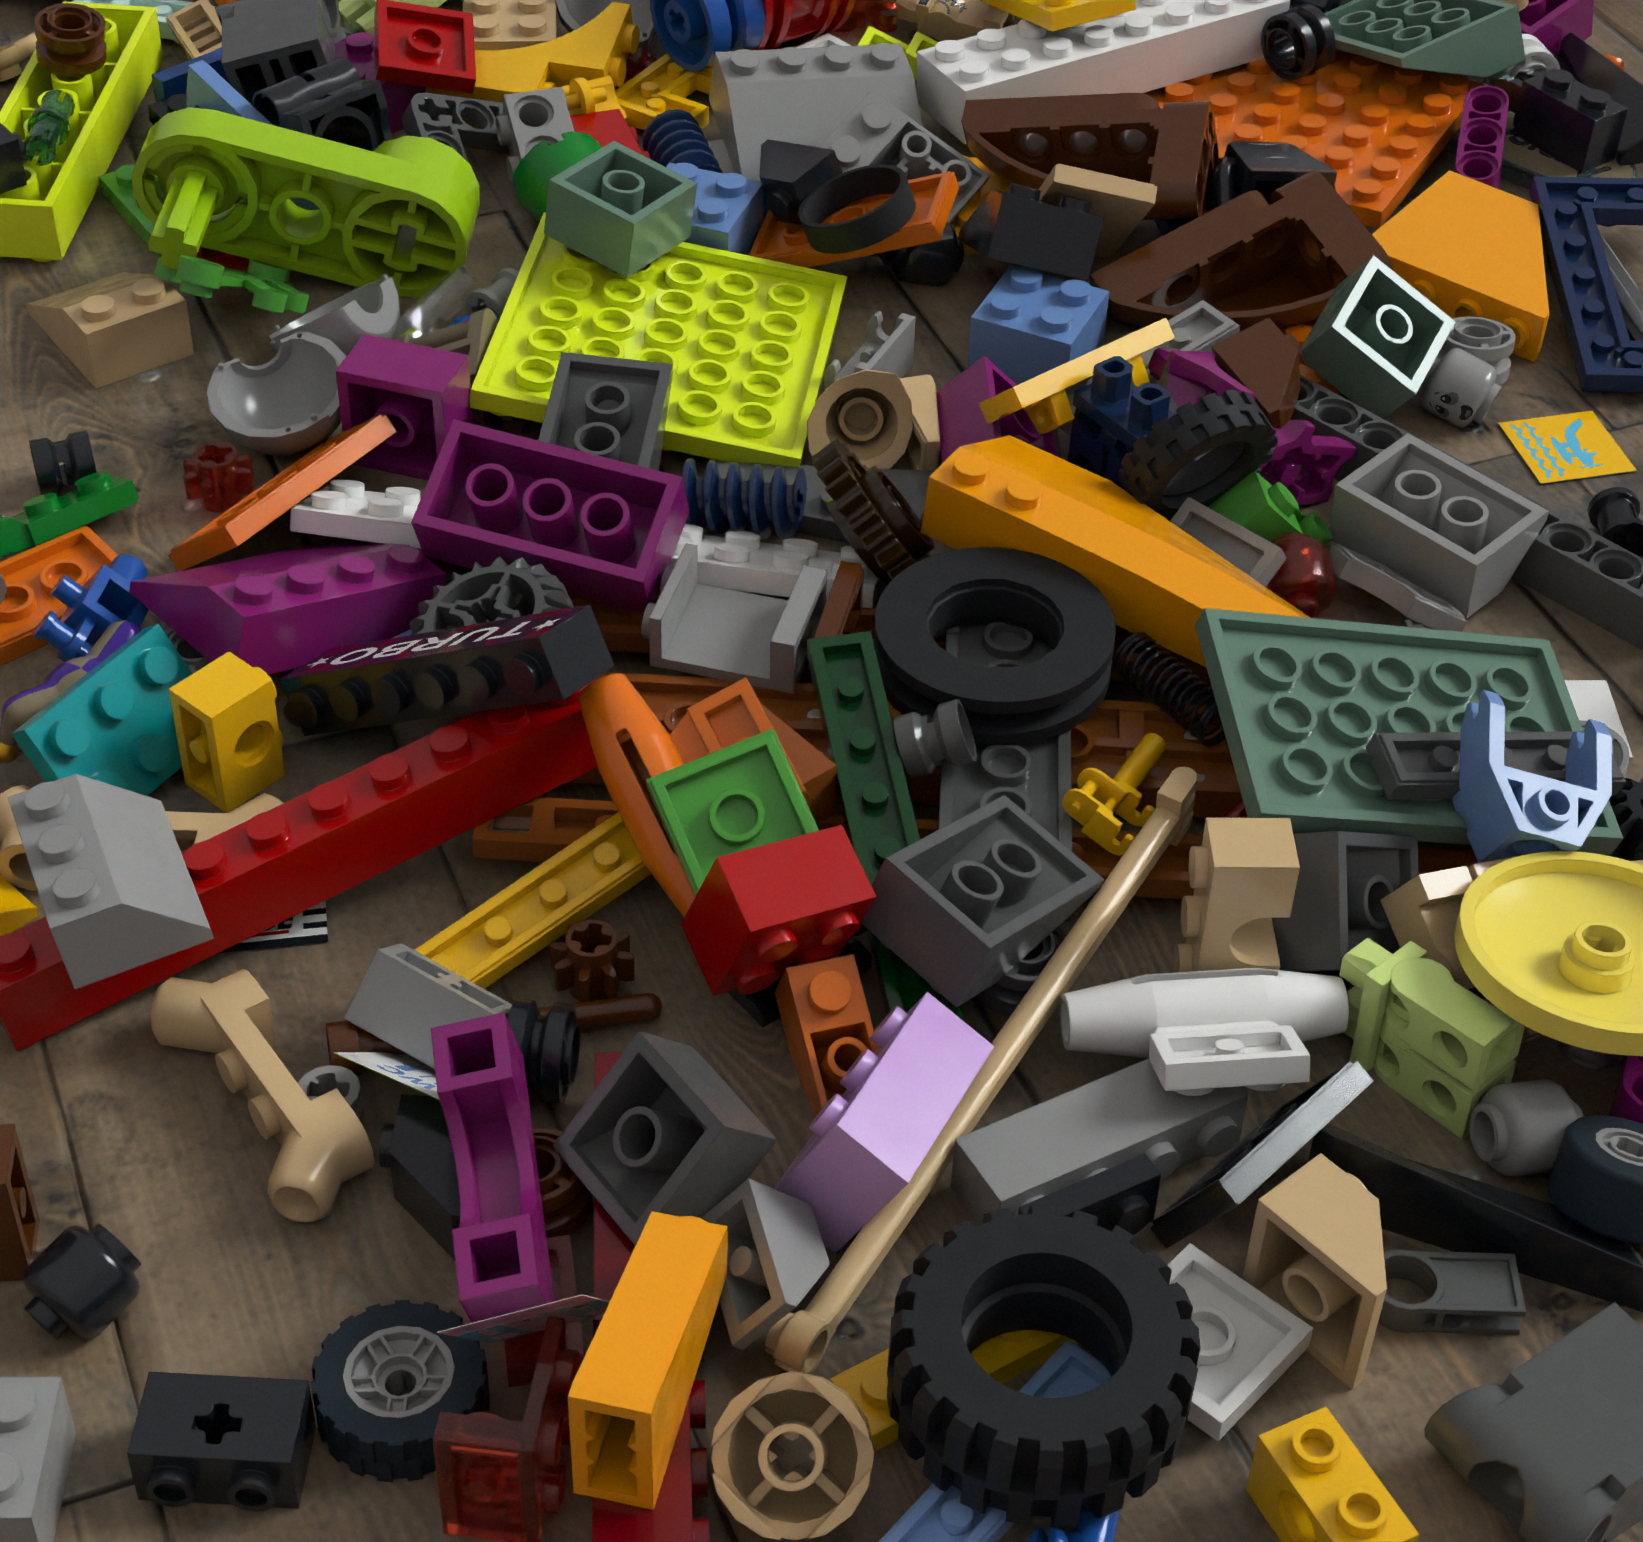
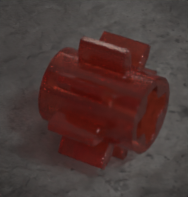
M214 441L205 443L195 450L193 454L194 460L188 459L183 461L185 473L183 480L186 498L188 500L200 498L202 507L207 511L223 513L243 499V495H248L254 491L251 456L242 455L238 457L236 448L227 442Z

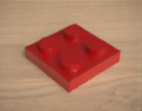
M377 0L374 11L376 80L473 94L476 82L473 13L390 0Z

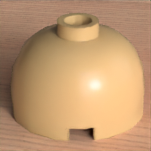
M790 1371L757 1380L729 1402L714 1427L711 1445L713 1446L711 1460L714 1469L712 1475L716 1493L734 1519L758 1535L777 1540L782 1538L790 1540L811 1539L828 1534L855 1512L871 1485L876 1451L868 1419L848 1392L822 1376Z

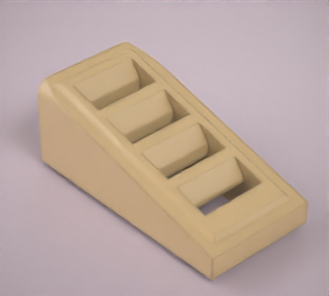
M198 0L165 18L189 60L222 48V26L215 9L208 0Z
M929 374L899 378L912 399L913 430L905 455L913 470L935 471L939 464L940 434L934 379Z

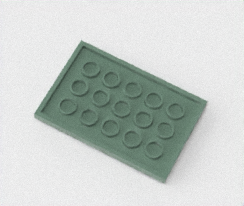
M1210 608L1203 609L1195 624L1247 817L1290 818L1293 833L1346 831L1412 836L1421 842L1471 845L1466 835V822L1455 810L1452 803L1453 799L1388 800L1366 750V746L1375 733L1461 732L1467 705L1470 702L1479 704L1480 692L1483 690L1500 695L1505 705V732L1583 731L1549 640ZM1610 801L1607 802L1583 845L1576 850L1577 852L1611 855L1623 840ZM1522 840L1521 842L1528 843V840Z

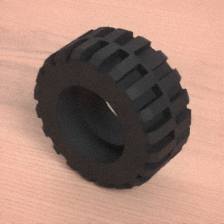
M1031 1205L1029 1206L1028 1214L1012 1215L1010 1208L988 1212L983 1216V1224L976 1227L973 1226L970 1220H967L944 1233L943 1247L935 1242L923 1250L913 1262V1273L902 1279L896 1294L894 1316L891 1317L887 1401L890 1417L899 1423L898 1439L909 1457L914 1460L924 1457L923 1475L938 1489L946 1492L953 1485L961 1491L960 1504L981 1514H985L987 1507L990 1506L1006 1511V1522L1029 1526L1031 1516L1050 1517L1051 1526L1078 1524L1080 1512L1090 1509L1095 1518H1102L1123 1508L1126 1492L1132 1498L1143 1496L1158 1482L1160 1469L1171 1465L1180 1448L1197 1378V1362L1200 1353L1199 1328L1191 1320L1193 1306L1185 1289L1178 1282L1169 1284L1172 1270L1154 1251L1150 1250L1144 1255L1138 1250L1139 1239L1117 1225L1112 1232L1098 1226L1097 1216L1075 1210L1073 1217L1053 1214V1206ZM1020 1330L1047 1331L1070 1338L1090 1350L1103 1363L1111 1378L1095 1389L1075 1396L1063 1398L1036 1397L1017 1392L997 1382L977 1364L971 1353L984 1342L1001 1334Z

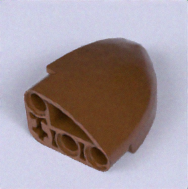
M1144 93L966 100L961 122L965 140L970 151L989 170L1009 184L1014 183L1039 189L1056 164H1063L1157 186L1155 205L1142 220L1196 219L1211 211L1210 178L1219 160L1216 126L1211 101L1164 103L1163 108H1160L1158 102L1153 97Z
M1312 170L1272 191L1270 203L1257 190L1246 192L1091 273L1090 285L1109 291L1107 314L1123 323L1146 327L1163 318H1166L1168 321L1204 300L1240 325L1241 332L1267 318H1270L1279 329L1317 320L1337 285L1372 255L1377 257L1391 270L1394 271L1383 247L1319 171Z

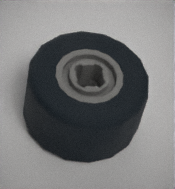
M1594 1115L1580 1117L1566 1127L1548 1186V1194L1559 1211L1574 1223L1598 1235L1621 1242L1643 1244L1642 1123L1622 1117Z

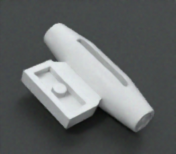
M1264 968L1145 974L1063 993L1060 999V1026L1066 1050L1149 1058L1164 1090L1175 1091L1187 1096L1206 1095L1212 1092L1214 1088L1246 1086L1257 1091H1275L1283 1088L1286 1083L1309 1082L1310 1054L1302 1042L1345 1032L1349 1017L1347 991L1341 977Z

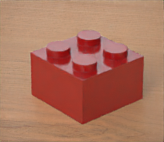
M838 825L717 857L686 913L681 926L712 995L716 996L737 989L740 994L748 995L772 985L779 977H782L787 967L839 957L850 937L860 929L861 920L877 896L843 826Z

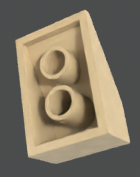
M121 272L26 304L27 313L96 389L194 355L186 300L167 280L151 274Z

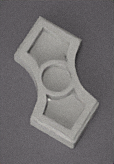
M1333 544L1324 560V563L1339 578L1371 593L1400 611L1407 618L1437 630L1462 632L1467 623L1465 616L1449 601L1410 582L1388 566L1341 544Z

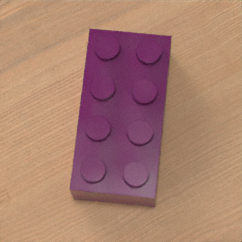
M453 419L411 523L424 557L473 569L475 561L484 568L491 566L499 556L508 565L516 559L523 557L528 565L542 564L551 575H556L559 582L563 583L567 593L570 595L644 614L648 603H656L664 570L670 565L689 514V507L683 477Z

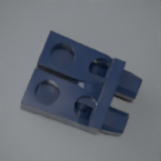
M1114 356L1095 364L1092 383L1074 391L1072 405L1076 409L1072 422L1067 461L1106 478L1124 489L1118 473L1119 470L1124 468L1121 462L1126 453L1133 452L1134 447L1132 445L1141 435H1148L1152 432L1151 426L1163 417L1169 419L1175 414L1169 411L1171 398L1169 391L1159 384L1148 382L1138 387L1131 383L1133 365L1121 356Z

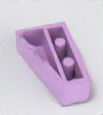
M928 992L907 1013L897 1005L880 1023L870 1037V1040L878 1045V1048L874 1053L867 1048L849 1068L840 1081V1084L847 1088L842 1096L836 1093L818 1113L809 1126V1129L814 1134L774 1186V1189L812 1205L824 1246L834 1254L910 1182L995 1047Z

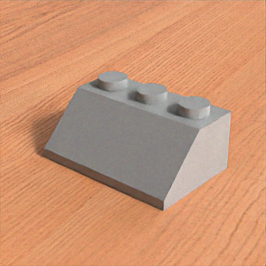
M1407 433L1335 484L1329 529L1333 535L1332 540L1388 566L1410 582L1449 601L1467 619L1503 591L1547 521L1549 511Z
M73 774L53 782H43L32 787L30 790L8 797L49 928L74 989L214 939L161 800L79 774Z

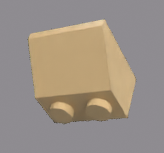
M1320 1153L1258 1199L1242 1279L1313 1327L1310 1345L1306 1351L1353 1390L1363 1382L1387 1291L1379 1199L1370 1193L1357 1177L1350 1173H1345Z

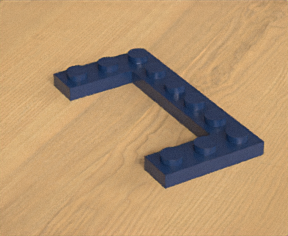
M1533 176L1529 193L1531 201L1538 204L1542 242L1582 391L1643 392V341L1629 339L1597 225L1606 227L1615 225L1643 226V178Z

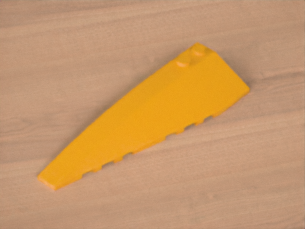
M1011 435L960 446L929 476L920 533L956 550L978 547L1007 548L1038 554L1062 563L1080 573L1101 592L1112 610L1115 625L1134 634L1145 632L1152 639L1156 640V644H1160L1164 648L1206 667L1195 627L1204 608L1310 618L1147 505L1139 503L1134 496L1112 481Z

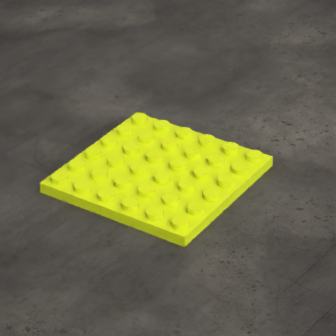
M543 213L470 389V408L488 411L497 416H511L543 423L561 352L673 364V376L662 451H677L719 462L763 463L800 467L808 438L807 420L818 399L848 276L682 242L626 278L621 274L610 271L606 266L591 258L570 250L564 244L545 235L546 213Z

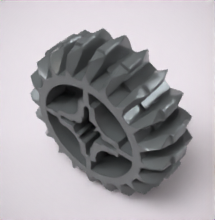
M499 556L489 567L483 568L475 561L472 571L464 575H459L452 571V582L446 586H433V599L418 603L419 617L410 621L409 624L412 631L411 635L526 616L528 614L532 615L573 608L574 606L563 583L559 582L556 575H551V573L546 571L542 564L530 566L521 557L508 565Z

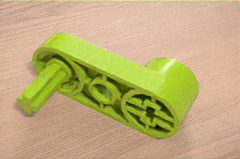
M188 107L164 115L150 128L131 174L134 198L144 216L155 225L148 241L149 251L161 253V265L167 268L178 269L181 255L196 258L199 248L204 247L356 287L382 278L381 275L386 273L388 277L392 276L399 297L420 298L440 293L457 280L467 259L480 206V185L471 165L454 148L432 138L403 136L385 141L373 151L214 109ZM239 197L244 198L239 203L235 204ZM294 197L304 198L313 202L319 210L303 209L290 199Z

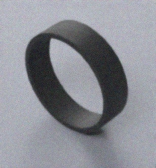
M876 164L849 170L824 182L803 200L798 210V216L809 244L814 250L826 254H840L869 247L897 232L914 214L916 202L907 177L901 168L888 164ZM893 194L882 205L864 215L839 223L821 224L832 213L854 201L874 195Z

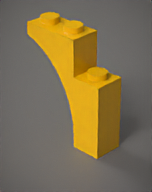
M612 2L603 12L588 23L570 33L547 42L515 49L475 50L476 82L473 94L428 87L427 91L433 94L503 103L504 94L570 85L572 79L583 77L588 81L605 76H611L615 90L616 86L621 87L626 76L627 59L629 54L636 53L639 44L640 32L638 25H633L631 4Z

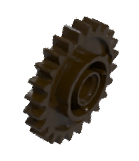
M838 439L833 440L812 456L814 460L812 464L818 471L816 474L825 484L826 492L831 496L826 501V506L833 520L857 555L877 578L887 584L909 566L931 557L929 552L935 548L932 538L920 533L922 522L901 492L876 466L868 470L865 465L861 464L857 456L853 452L851 453L844 443L841 444Z

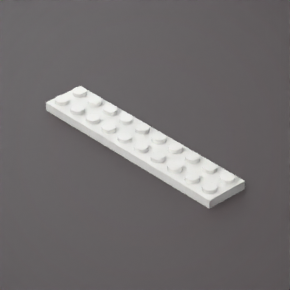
M332 480L330 481V486H326L320 491L312 492L310 497L291 508L290 531L383 544L410 545L421 549L411 523L421 499L420 491L409 487L386 488L385 493L366 491L365 484L360 481ZM692 524L684 525L670 563L671 566H675L686 543L697 545L699 584L782 597H790L803 565L827 569L826 602L840 562L862 564V569H864L862 607L873 608L886 585L865 565L851 546L841 547V552L818 550V543L807 539L783 540V545L760 542V535L746 531H729L725 533V537L703 535V528Z

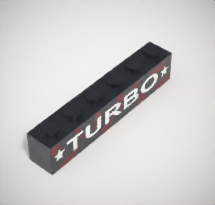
M591 605L332 648L284 676L280 681L288 697L292 715L298 721L304 736L564 700L615 665Z

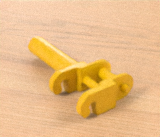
M1148 733L1143 736L1113 779L1097 768H1086L1081 771L1077 778L1080 789H1069L1062 798V806L1065 812L1084 826L1081 832L1111 854L1123 856L1135 839L1131 834H1126L1122 841H1118L1115 838L1121 829L1122 822L1116 819L1113 813L1115 812L1131 825L1143 827L1155 810L1151 805L1145 806L1142 813L1138 812L1135 808L1140 803L1143 795L1137 789L1166 748L1164 739L1156 733Z

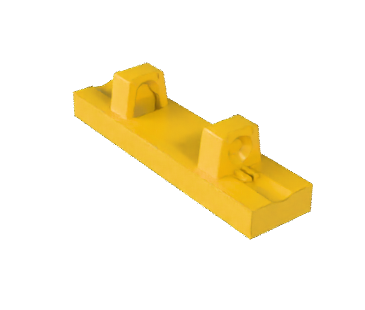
M1163 318L979 403V406L988 424L1023 408L1026 410L1039 434L1050 432L1074 419L1065 388L1093 376L1095 364L1114 356H1121L1133 365L1131 383L1137 387L1147 382L1150 383L1141 353L1175 338L1167 319Z

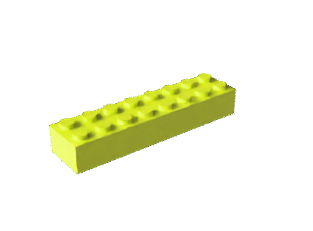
M62 2L88 6L103 16L106 29L104 41L106 43L107 59L105 64L93 73L67 76L53 73L41 66L37 60L35 49L0 111V123L11 133H17L20 136L27 151L28 161L23 164L27 185L0 194V258H30L37 262L62 261L100 185L99 176L105 175L152 82V74L157 72L163 60L156 7Z

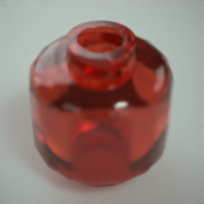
M1289 533L1276 537L1271 543L1280 547L1287 559L1266 588L1308 617L1317 618L1320 613L1330 607L1337 595V584L1329 550L1323 543L1303 533Z

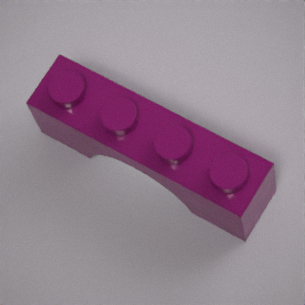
M503 1012L431 1028L437 1093L451 1139L459 1185L460 1224L457 1229L452 1230L459 1301L471 1323L554 1302L524 1057L507 1017Z

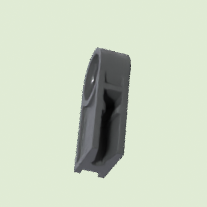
M1406 1249L1389 1250L1384 1253L1386 1279L1401 1278L1410 1280L1419 1285L1427 1293L1429 1299L1422 1303L1409 1304L1399 1302L1385 1294L1378 1321L1380 1325L1403 1333L1440 1332L1519 1335V1317H1525L1526 1308L1515 1254L1411 1251Z

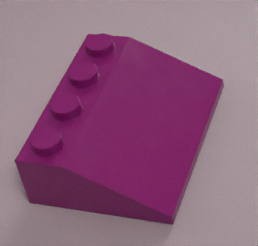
M329 541L130 581L129 592L209 662L216 660L227 652H231L252 667L263 669L269 675L299 668L332 648L391 639L410 630L409 622L419 617L418 603L433 599V586H444L446 573L424 557V554L419 549L410 545Z

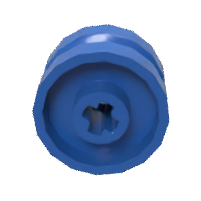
M650 0V11L654 29L662 47L670 58L686 71L699 72L712 67L715 52H728L739 49L754 50L759 46L764 35L765 11L763 0Z

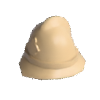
M865 369L839 378L819 395L807 420L808 449L812 456L833 440L838 439L841 444L844 443L851 453L853 452L863 466L865 465L867 468L876 466L878 469H890L905 453L913 430L912 399L898 375Z

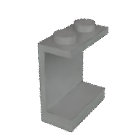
M686 543L675 566L668 565L664 570L657 603L649 602L643 615L641 634L643 639L649 640L650 666L731 682H737L747 677L751 686L794 694L808 660L807 639L814 638L826 604L827 569L803 565L789 599L783 600L699 584L697 545Z

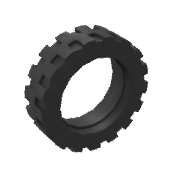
M1226 390L1221 396H1217L1216 393L1208 394L1201 397L1200 402L1194 405L1189 402L1177 408V414L1169 419L1163 417L1151 426L1153 431L1148 435H1141L1132 445L1134 447L1133 452L1126 453L1121 462L1124 468L1119 470L1118 476L1126 492L1134 496L1139 503L1147 505L1171 521L1188 497L1208 507L1254 470L1260 473L1262 471L1260 466L1268 463L1272 458L1274 452L1271 448L1277 446L1278 438L1272 425L1248 392L1243 391L1239 395L1236 390ZM1211 450L1210 452H1208L1207 454H1205L1204 456H1202L1200 459H1198V460L1195 461L1194 463H1191V464L1187 465L1189 462H1191L1192 460H1194L1195 458H1197V457L1200 456L1201 454H1203V453H1205V452Z

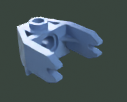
M1483 690L1480 692L1479 704L1470 702L1467 705L1460 733V791L1453 796L1452 800L1455 810L1466 822V835L1478 863L1530 853L1578 850L1583 845L1612 795V736L1605 723L1589 719L1586 722L1585 733L1575 731L1572 734L1566 755L1565 782L1504 766L1505 705L1498 693ZM1528 840V843H1523L1521 841Z

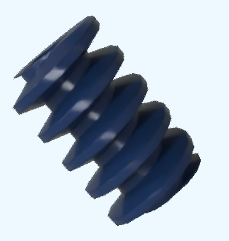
M668 110L657 115L649 122L643 133L642 147L644 151H648L651 160L665 167L669 162L675 164L690 163L699 169L723 173L717 159L714 157L712 149L709 147L707 139L704 137L703 131L699 127L698 121L691 113L683 110Z
M688 458L684 463L681 477H683L689 507V514L685 524L697 525L702 527L703 530L708 524L712 533L723 535L730 526L732 531L750 532L753 528L754 533L760 535V538L765 539L772 535L774 529L781 540L790 539L795 536L806 504L807 481L804 469L799 468L793 484H788L783 466H777L771 481L765 482L760 464H754L748 480H742L740 465L737 462L731 463L726 478H720L716 461L709 460L703 476L697 475L694 459Z

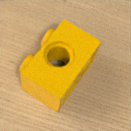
M227 652L168 689L185 785L223 812L229 813L286 775L282 753L284 740L279 729L275 704L277 691L272 679L263 669L252 667L233 653Z
M1326 1406L1258 1435L1246 1491L1281 1542H1417L1419 1537L1417 1530Z

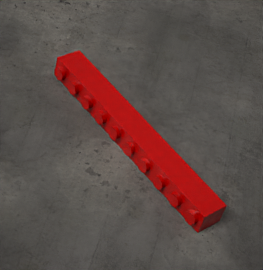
M587 685L564 700L475 712L182 851L183 859L214 937L212 940L74 989L46 916L12 933L0 936V1023L16 1051L22 1050L597 768L578 702L579 693Z

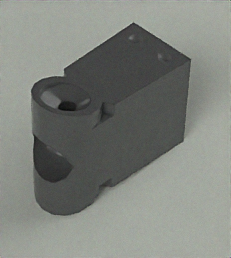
M238 0L215 6L222 26V66L230 85L249 103L253 102L255 92L293 76H299L300 73L336 59L332 38L337 36L340 26L338 0Z
M1616 1302L1512 1371L1502 1385L1488 1384L1479 1386L1455 1396L1443 1404L1430 1417L1424 1428L1425 1438L1475 1490L1504 1511L1512 1527L1524 1542H1603L1604 1540L1610 1542L1643 1519V1328Z

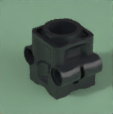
M343 57L300 73L299 76H293L255 92L253 102L250 103L274 126L373 151L383 142L394 139L389 127L388 106L381 82L361 80L353 64Z

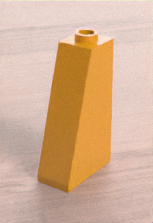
M651 1211L568 1394L573 1493L654 1510L727 1277L728 1226L709 1223L695 1216L679 1217Z

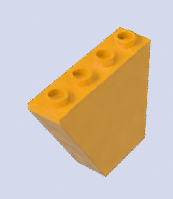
M1449 170L1372 235L1389 256L1394 272L1452 319L1458 317H1482L1507 325L1514 331L1516 336L1512 354L1535 362L1540 356L1549 318L1538 204Z

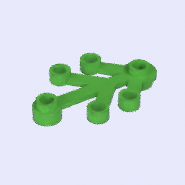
M184 255L180 256L178 269H170L161 265L162 257H158L154 276L180 283L179 290L182 292L212 298L213 290L220 289V286L244 287L248 289V292L254 294L252 306L277 313H284V310L306 313L309 294L293 288V283L289 281L291 269L249 259L247 270H237L204 259Z

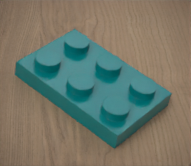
M159 623L145 627L11 734L45 782H53L73 774H79L148 796L182 767L168 689L192 675V672Z

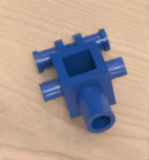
M123 554L115 557L110 567L103 564L83 586L64 574L50 593V595L67 606L64 614L59 620L56 618L57 614L49 611L38 624L32 636L38 640L42 638L60 650L57 658L66 662L72 658L86 656L108 626L115 621L127 620L142 630L140 626L149 609L129 592L130 581L147 577L146 566L138 558Z

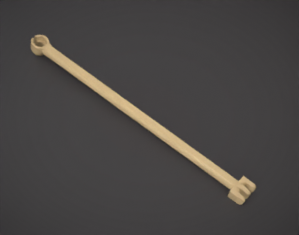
M1189 767L1175 768L1157 792L1156 809L991 1043L995 1047L910 1182L862 1227L806 1309L800 1310L796 1314L789 1312L769 1329L764 1346H766L765 1351L776 1359L775 1366L786 1372L792 1371L810 1375L817 1368L826 1352L830 1339L836 1332L837 1326L952 1161L955 1139L972 1132L1060 1004L1061 995L1069 991L1168 845L1171 844L1177 847L1190 828L1193 821L1195 789L1198 778L1197 773Z

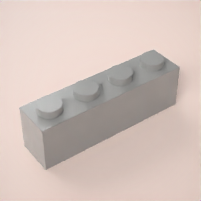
M1148 1058L956 1138L951 1187L977 1223L981 1225L983 1224L984 1214L1010 1208L1012 1215H1018L1020 1206L1143 1154H1146L1161 1173L1160 1181L1172 1174L1175 1169L1205 1156H1219L1240 1141L1248 1094L1241 1086L1214 1088L1209 1094L1201 1096H1187L1175 1091H1165Z

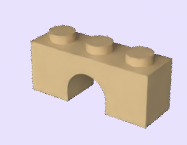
M1206 818L1202 845L1191 846L1189 882L1191 888H1194V895L1183 896L1181 928L1183 937L1187 938L1186 944H1175L1173 958L1174 973L1241 968L1280 970L1281 965L1272 917L1290 918L1300 870L1290 818Z

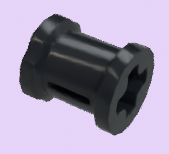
M1612 487L1596 494L1589 502L1587 512L1590 523L1600 531L1599 535L1635 555L1643 554V521L1638 517L1641 508L1636 494L1624 487Z

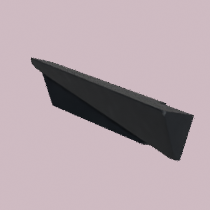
M1573 33L1567 34L1563 37L1559 51L1554 56L1560 65V69L1571 73L1576 81L1587 87L1608 93L1611 100L1628 108L1615 159L1620 166L1643 163V85Z
M1326 1124L1313 1136L1308 1162L1322 1153L1345 1173H1350L1357 1177L1367 1190L1379 1199L1382 1229L1452 1252L1515 1254L1518 1273L1612 1303L1616 1302L1618 1305L1643 1312V1265L1626 1243L1598 1235L1574 1223L1559 1211L1554 1204L1406 1159L1333 1125Z

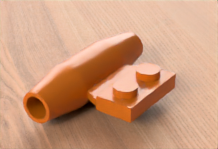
M621 673L610 674L593 681L578 695V702L597 767L645 866L681 915L685 917L695 897L647 789L646 779L772 729L773 726L747 677L687 708L686 714L671 734H669L628 678ZM777 735L803 796L807 800L810 797Z

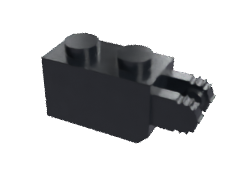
M1530 68L1518 71L1515 78L1509 75L1497 78L1495 84L1492 85L1507 93L1509 97L1508 110L1515 113L1513 120L1514 129L1517 136L1581 173L1615 159L1628 108L1611 100L1608 93L1587 87L1576 81L1571 73L1561 69H1550L1542 74L1538 71L1534 72V69L1530 70Z

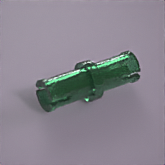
M57 89L46 92L42 98L40 108L34 110L28 120L27 129L29 134L23 143L27 151L28 161H32L35 152L40 154L36 163L39 166L52 163L56 157L58 146L64 144L70 133L69 119L74 113L75 104L74 100L67 93L62 103L58 101L62 90Z

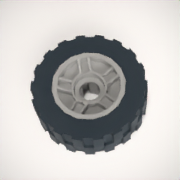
M395 1300V1304L380 1306L379 1303L365 1308V1312L355 1317L353 1315L349 1316L340 1323V1328L333 1335L329 1333L321 1343L322 1351L319 1357L315 1356L311 1368L313 1381H310L318 1431L322 1442L327 1441L329 1452L338 1463L343 1461L349 1465L351 1472L362 1477L365 1474L375 1476L377 1481L393 1482V1479L408 1478L409 1482L423 1479L425 1474L434 1471L440 1473L451 1467L452 1461L460 1455L464 1457L474 1447V1439L478 1434L482 1435L487 1424L486 1410L490 1411V1392L487 1361L484 1349L480 1350V1341L437 1333L438 1331L464 1325L463 1318L453 1311L447 1313L440 1310L437 1304L425 1301L424 1304L410 1303V1300ZM406 1389H413L410 1393L404 1395Z

